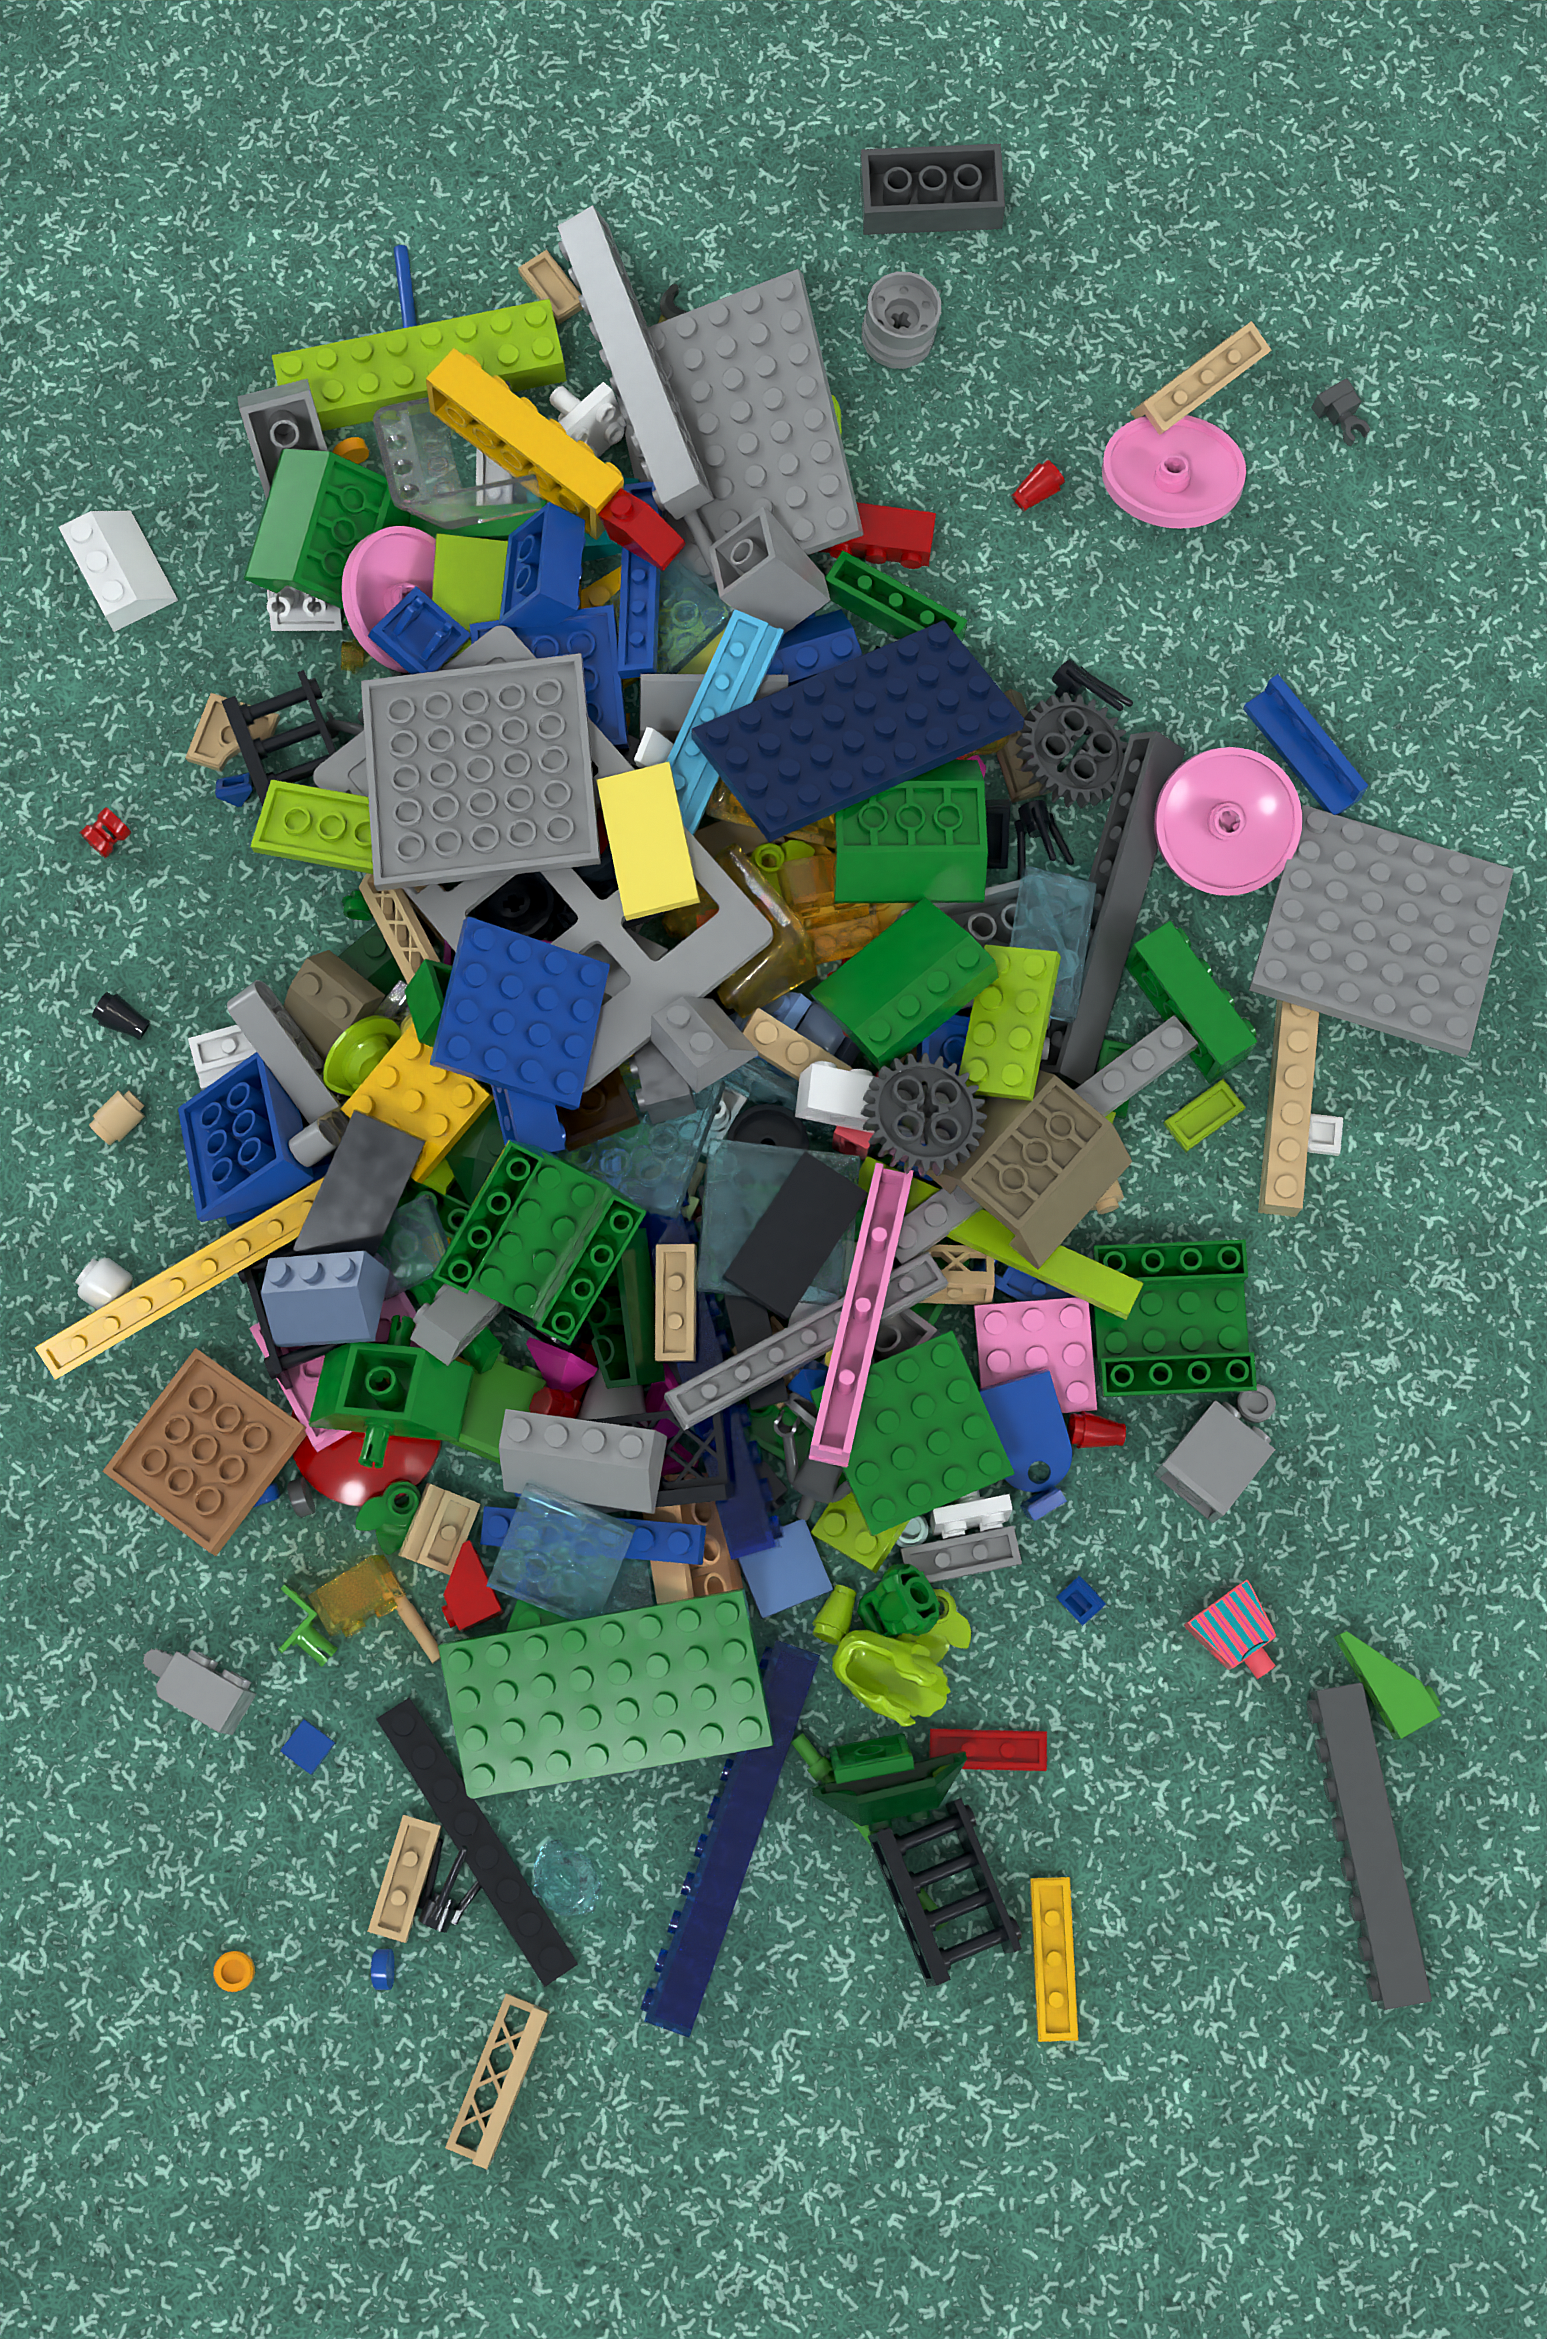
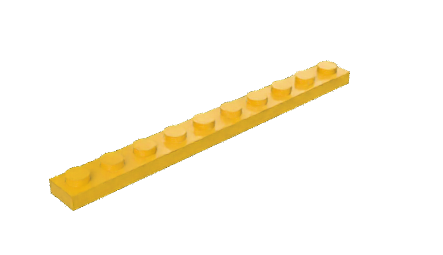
M325 1176L38 1344L35 1349L54 1379H58L297 1238Z

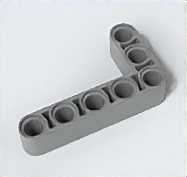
M255 980L227 1002V1009L233 1020L310 1124L290 1138L289 1148L298 1162L303 1166L311 1167L337 1150L350 1121V1118L341 1110L342 1106L348 1101L349 1096L332 1091L325 1085L323 1080L325 1063L269 986L260 980Z

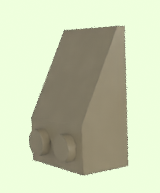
M327 950L306 958L289 986L283 1006L325 1063L331 1047L339 1036L357 1021L373 1016L385 995L333 952Z

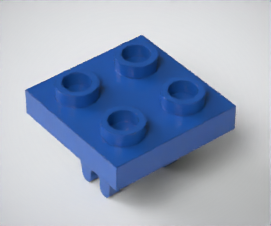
M416 586L371 629L368 637L410 674L439 671L468 642L471 634Z

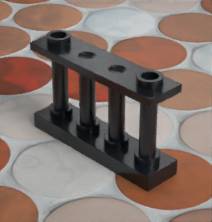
M304 670L297 672L302 684L301 687L248 706L247 703L240 705L236 696L221 701L262 807L271 780L295 783L311 777L321 763L337 752L317 700L323 698L316 678L308 679ZM308 700L315 717L314 721L261 740L260 737L253 738L249 726L255 724L254 720ZM316 735H322L329 754L274 774L273 771L266 772L262 760L268 758L267 754Z
M295 1244L272 1252L237 1273L242 1284L247 1283L269 1353V1356L264 1358L266 1369L271 1379L278 1378L286 1390L293 1387L288 1369L324 1356L331 1350L347 1344L304 1346L284 1355L281 1347L278 1348L274 1344L261 1297L262 1285L258 1274L266 1271L269 1258L306 1256L293 1250Z
M962 1798L945 1804L949 1816L901 1836L897 1833L893 1834L891 1827L868 1835L927 1987L937 1986L951 1980L948 1970L951 1969L952 1964L998 1944H1001L1004 1954L1017 1952L1022 1949L1019 1940L1022 1938L1020 1928L1013 1917L1009 1918L973 1827H976L974 1813L968 1804L964 1805ZM956 1831L964 1851L963 1854L915 1874L913 1871L908 1872L903 1860L907 1850ZM971 1868L979 1891L930 1912L928 1909L923 1910L918 1898L921 1888ZM986 1906L994 1929L945 1950L943 1947L938 1948L932 1933L936 1931V1926Z

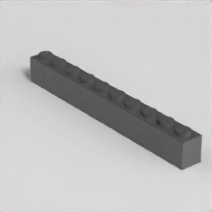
M1158 731L1130 734L1067 953L1075 976L1072 979L1059 982L1051 1008L1050 1026L1046 1030L1045 1037L1050 1038L1047 1060L1041 1059L1039 1070L1056 1075L1071 1089H1076L1094 1075L1158 848L1154 833L1156 802L1169 776L1181 765L1185 753L1182 747Z

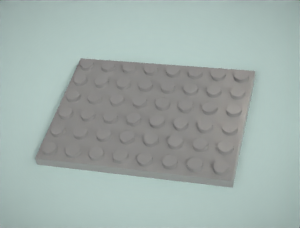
M799 269L648 327L714 498L713 501L696 509L712 543H715L763 506L770 511L806 555L864 535L805 280ZM617 396L618 405H619V407H620V406H622L624 403H623L622 397L619 398V397ZM625 420L624 433L634 478H638L640 482H648L649 479L641 465L645 458L643 453L640 454L632 442L633 426H630ZM667 509L662 511V518L684 539L686 545L664 571L660 569L659 594L661 602H667L669 605L717 588V584L684 517L676 520Z

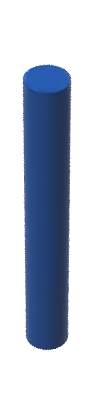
M397 245L394 247L402 324L403 328L417 326L408 248L405 245Z

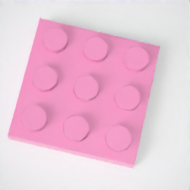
M1078 1297L973 1305L980 1389L1049 1369L1062 1413L1097 1410L1088 1302Z

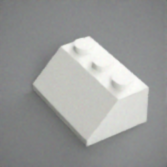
M90 511L58 527L114 632L178 601L131 511Z

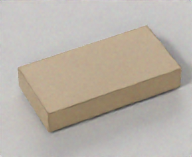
M547 250L518 267L520 276L539 301L550 299L554 320L558 325L583 309L578 298L581 294Z

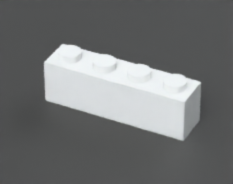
M817 1061L800 1073L795 1117L875 1133L874 1131L863 1130V1125L870 1117L861 1115L864 1105L869 1104L863 1100V1096L867 1090H871L868 1085L874 1077L872 1072L864 1069L846 1071L837 1069L834 1063ZM922 1085L925 1099V1096L927 1094V1087L926 1085ZM902 1089L897 1090L901 1098L908 1101L912 1100L910 1093ZM939 1092L935 1093L940 1102L950 1103L946 1095ZM924 1103L919 1109L921 1112H923ZM924 1117V1119H925L924 1125H925L926 1122L929 1120V1118ZM902 1125L897 1126L903 1136L913 1137L910 1129ZM935 1129L940 1138L944 1140L950 1139L949 1134L945 1130ZM922 1133L921 1143L925 1144L924 1134Z

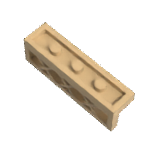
M1251 321L1130 411L1135 419L1146 415L1160 435L1272 350Z
M366 873L359 885V889L405 980L409 984L425 959L440 962L403 889L377 891L374 886V875Z
M842 1242L840 1299L846 1295L852 1267H849V1254L855 1255L858 1242ZM934 1245L926 1251L932 1257H941L949 1264L941 1270L949 1283L945 1289L919 1303L992 1304L995 1286L994 1258L966 1245ZM969 1258L985 1259L986 1272L970 1271L963 1263Z
M505 1994L448 2139L446 2149L472 2159V2164L484 2169L489 2168L548 2019L549 2010L510 1994ZM510 2005L530 2012L525 2029L512 2036L505 2022ZM502 2028L506 2038L496 2043ZM521 2037L516 2049L513 2040ZM508 2043L514 2057L509 2069L496 2074L490 2061L493 2049ZM487 2066L491 2077L481 2081ZM506 2075L503 2085L501 2087L498 2078H501ZM493 2081L498 2098L493 2108L481 2113L475 2100V2094L479 2087ZM472 2105L476 2115L466 2120ZM491 2114L486 2126L483 2117ZM478 2120L483 2132L477 2151L457 2143L462 2127Z

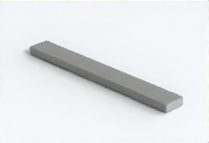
M929 1252L891 1271L880 1323L947 1287L949 1282ZM845 1297L665 1393L664 1399L683 1430L692 1427L833 1350Z

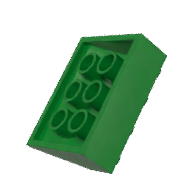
M924 897L810 991V995L880 1071L883 1066L890 1068V1064L895 1058L899 1060L998 979L999 976L996 962L971 934Z

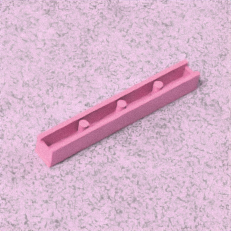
M876 1163L811 1442L810 1460L848 1467L911 1187L913 1170L906 1174L885 1169L881 1163Z

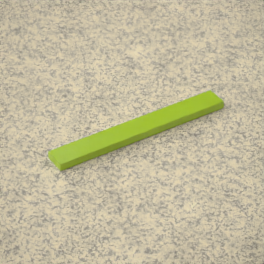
M867 1156L853 1183L869 1193L876 1163L883 1164L885 1169L899 1170ZM912 1177L904 1217L940 1189ZM984 1209L978 1211L946 1236L1127 1320L1144 1284L1062 1245H1059L1042 1266L1037 1269L1009 1245L1016 1235Z

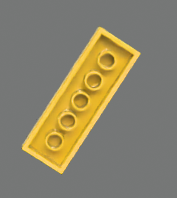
M453 348L426 378L430 413L543 500L551 502L584 519V531L597 540L605 531L598 514L620 488L624 489V478L620 470L612 463H604L594 456L593 450L581 440L576 442L568 436L559 422L552 418L548 420L538 413L536 406L525 397L519 398L512 393L503 379L496 375L492 377L482 370L480 363L469 354L463 355Z

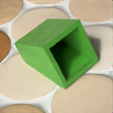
M498 1354L491 1370L479 1374L473 1367L474 1374L459 1442H446L501 1465L499 1443L505 1409L530 1412L529 1406L534 1393H537L544 1387H548L547 1381L542 1379L543 1375L540 1371L523 1365L521 1370L507 1365L509 1359Z

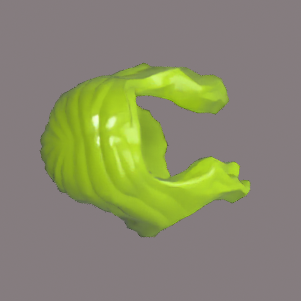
M854 1630L842 1638L832 1657V1669L836 1677L848 1687L851 1693L875 1714L891 1718L902 1727L915 1724V1720L910 1715L912 1717L917 1715L930 1717L934 1712L942 1709L946 1704L947 1694L951 1692L947 1683L948 1676L941 1667L936 1665L930 1656V1650L917 1642H903L870 1630Z

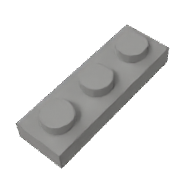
M1014 1526L900 1549L903 1564H911L919 1571H923L929 1583L1022 1564Z

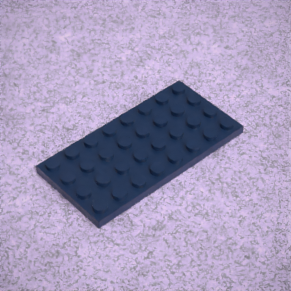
M943 620L692 728L691 738L768 842H771L1023 729L1025 719Z

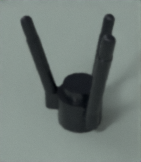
M1072 659L1063 663L1052 677V682L1058 686L1054 694L1059 699L1064 693H1068L1069 696L1072 694L1076 697L1087 688L1118 711L1123 710L1121 703L1128 707L1133 705L1132 700L1091 675L1082 666L1079 667ZM1086 729L1084 732L1086 736L1091 733L1089 729Z
M1035 800L1021 805L1018 808L1020 820L1014 822L1017 833L1018 880L1026 878L1025 833H1028L1031 838L1041 837L1050 861H1055L1056 854L1049 836L1050 831L1067 864L1073 865L1074 859L1056 826L1053 814L1048 812L1046 802Z
M439 1838L429 1868L424 1894L418 1905L422 1909L418 1921L432 1929L447 1933L451 1923L458 1925L463 1912L480 1891L481 1886L478 1881H475L460 1903L454 1908L456 1900L449 1897L468 1851L467 1846L464 1845L461 1846L441 1893L435 1891L432 1897L443 1846V1840Z

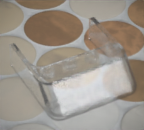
M505 381L506 384L509 386L510 391L512 392L510 382ZM428 397L388 405L375 412L373 416L374 429L391 499L397 508L444 529H455L539 511L542 508L538 481L535 474L462 489L450 443V438L455 431L430 413Z

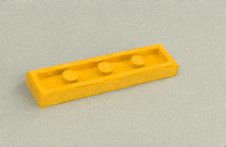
M1070 1877L1030 1878L1038 2042L1077 2041L1078 2024Z

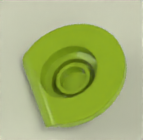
M375 1015L361 1019L347 1028L335 1041L327 1055L323 1077L325 1085L332 1091L352 1096L400 1039L401 1030L399 1026L386 1016Z

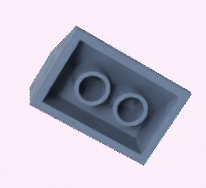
M366 1251L269 1258L261 1297L274 1344L279 1348L375 1341L390 1270Z

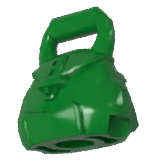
M895 1564L890 1566L887 1571H884L882 1580L876 1589L866 1593L859 1601L857 1613L866 1630L894 1639L902 1634L920 1636L931 1631L939 1620L940 1602H938L936 1594L923 1571H919L911 1564ZM872 1602L887 1630L886 1633L869 1603Z

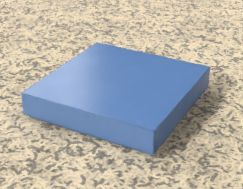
M803 1519L735 1545L732 1548L761 1620L833 1591L808 1526Z

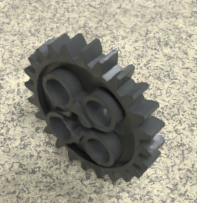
M1064 693L1059 700L1054 695H1051L1046 702L1041 700L1024 717L1023 729L1019 730L1022 734L1016 740V744L1023 747L1016 754L1017 758L1027 760L1021 771H1032L1033 773L1029 784L1040 782L1042 786L1039 794L1042 795L1049 790L1052 792L1053 803L1060 797H1064L1066 807L1069 808L1076 800L1080 809H1083L1089 802L1096 806L1102 799L1106 801L1113 795L1125 755L1123 753L1126 752L1128 745L1127 742L1120 741V738L1126 731L1115 730L1114 728L1119 719L1115 717L1108 720L1105 717L1108 711L1107 707L1097 711L1095 709V699H1092L1087 705L1083 704L1082 694H1078L1072 702L1068 693ZM1089 729L1091 732L1089 737L1075 752L1073 758L1066 764L1062 772H1058L1057 766L1073 748L1075 742L1083 735L1085 730ZM1047 748L1050 749L1054 753V755L1049 753ZM1075 771L1079 772V774L1082 776V778L1079 777V776L1075 773Z
M927 1053L922 1055L919 1063L916 1062L912 1054H908L904 1060V1065L899 1059L895 1058L890 1064V1069L883 1066L878 1072L879 1078L873 1077L868 1086L871 1090H867L863 1096V1100L869 1104L864 1105L861 1115L870 1117V1119L863 1125V1130L875 1132L868 1142L869 1144L881 1143L882 1148L878 1153L879 1157L888 1153L893 1156L890 1163L891 1167L902 1161L905 1162L904 1171L906 1174L909 1173L913 1166H918L920 1177H924L929 1167L932 1168L936 1176H939L944 1170V1165L950 1171H953L957 1167L958 1161L965 1163L971 1156L969 1151L974 1152L980 1143L976 1139H980L985 1133V1129L979 1125L983 1124L987 1115L977 1112V1110L983 1106L985 1101L984 1099H973V1095L979 1087L978 1085L966 1086L965 1082L970 1074L967 1072L958 1077L955 1074L957 1069L956 1063H953L946 1069L943 1067L942 1056H939L936 1062L932 1064ZM921 1083H924L927 1087V1094L925 1096V1099L923 1086ZM897 1090L907 1091L912 1096V1100H904L900 1097ZM935 1093H943L948 1097L950 1103L940 1102ZM924 1103L923 1112H921L919 1109ZM924 1117L929 1118V1120L926 1122L925 1125H924V1122H925ZM902 1125L910 1129L913 1137L903 1136L897 1126ZM935 1129L945 1130L949 1134L950 1140L940 1138ZM922 1133L924 1134V1140H925L926 1146H923V1145L921 1144V1134H922Z

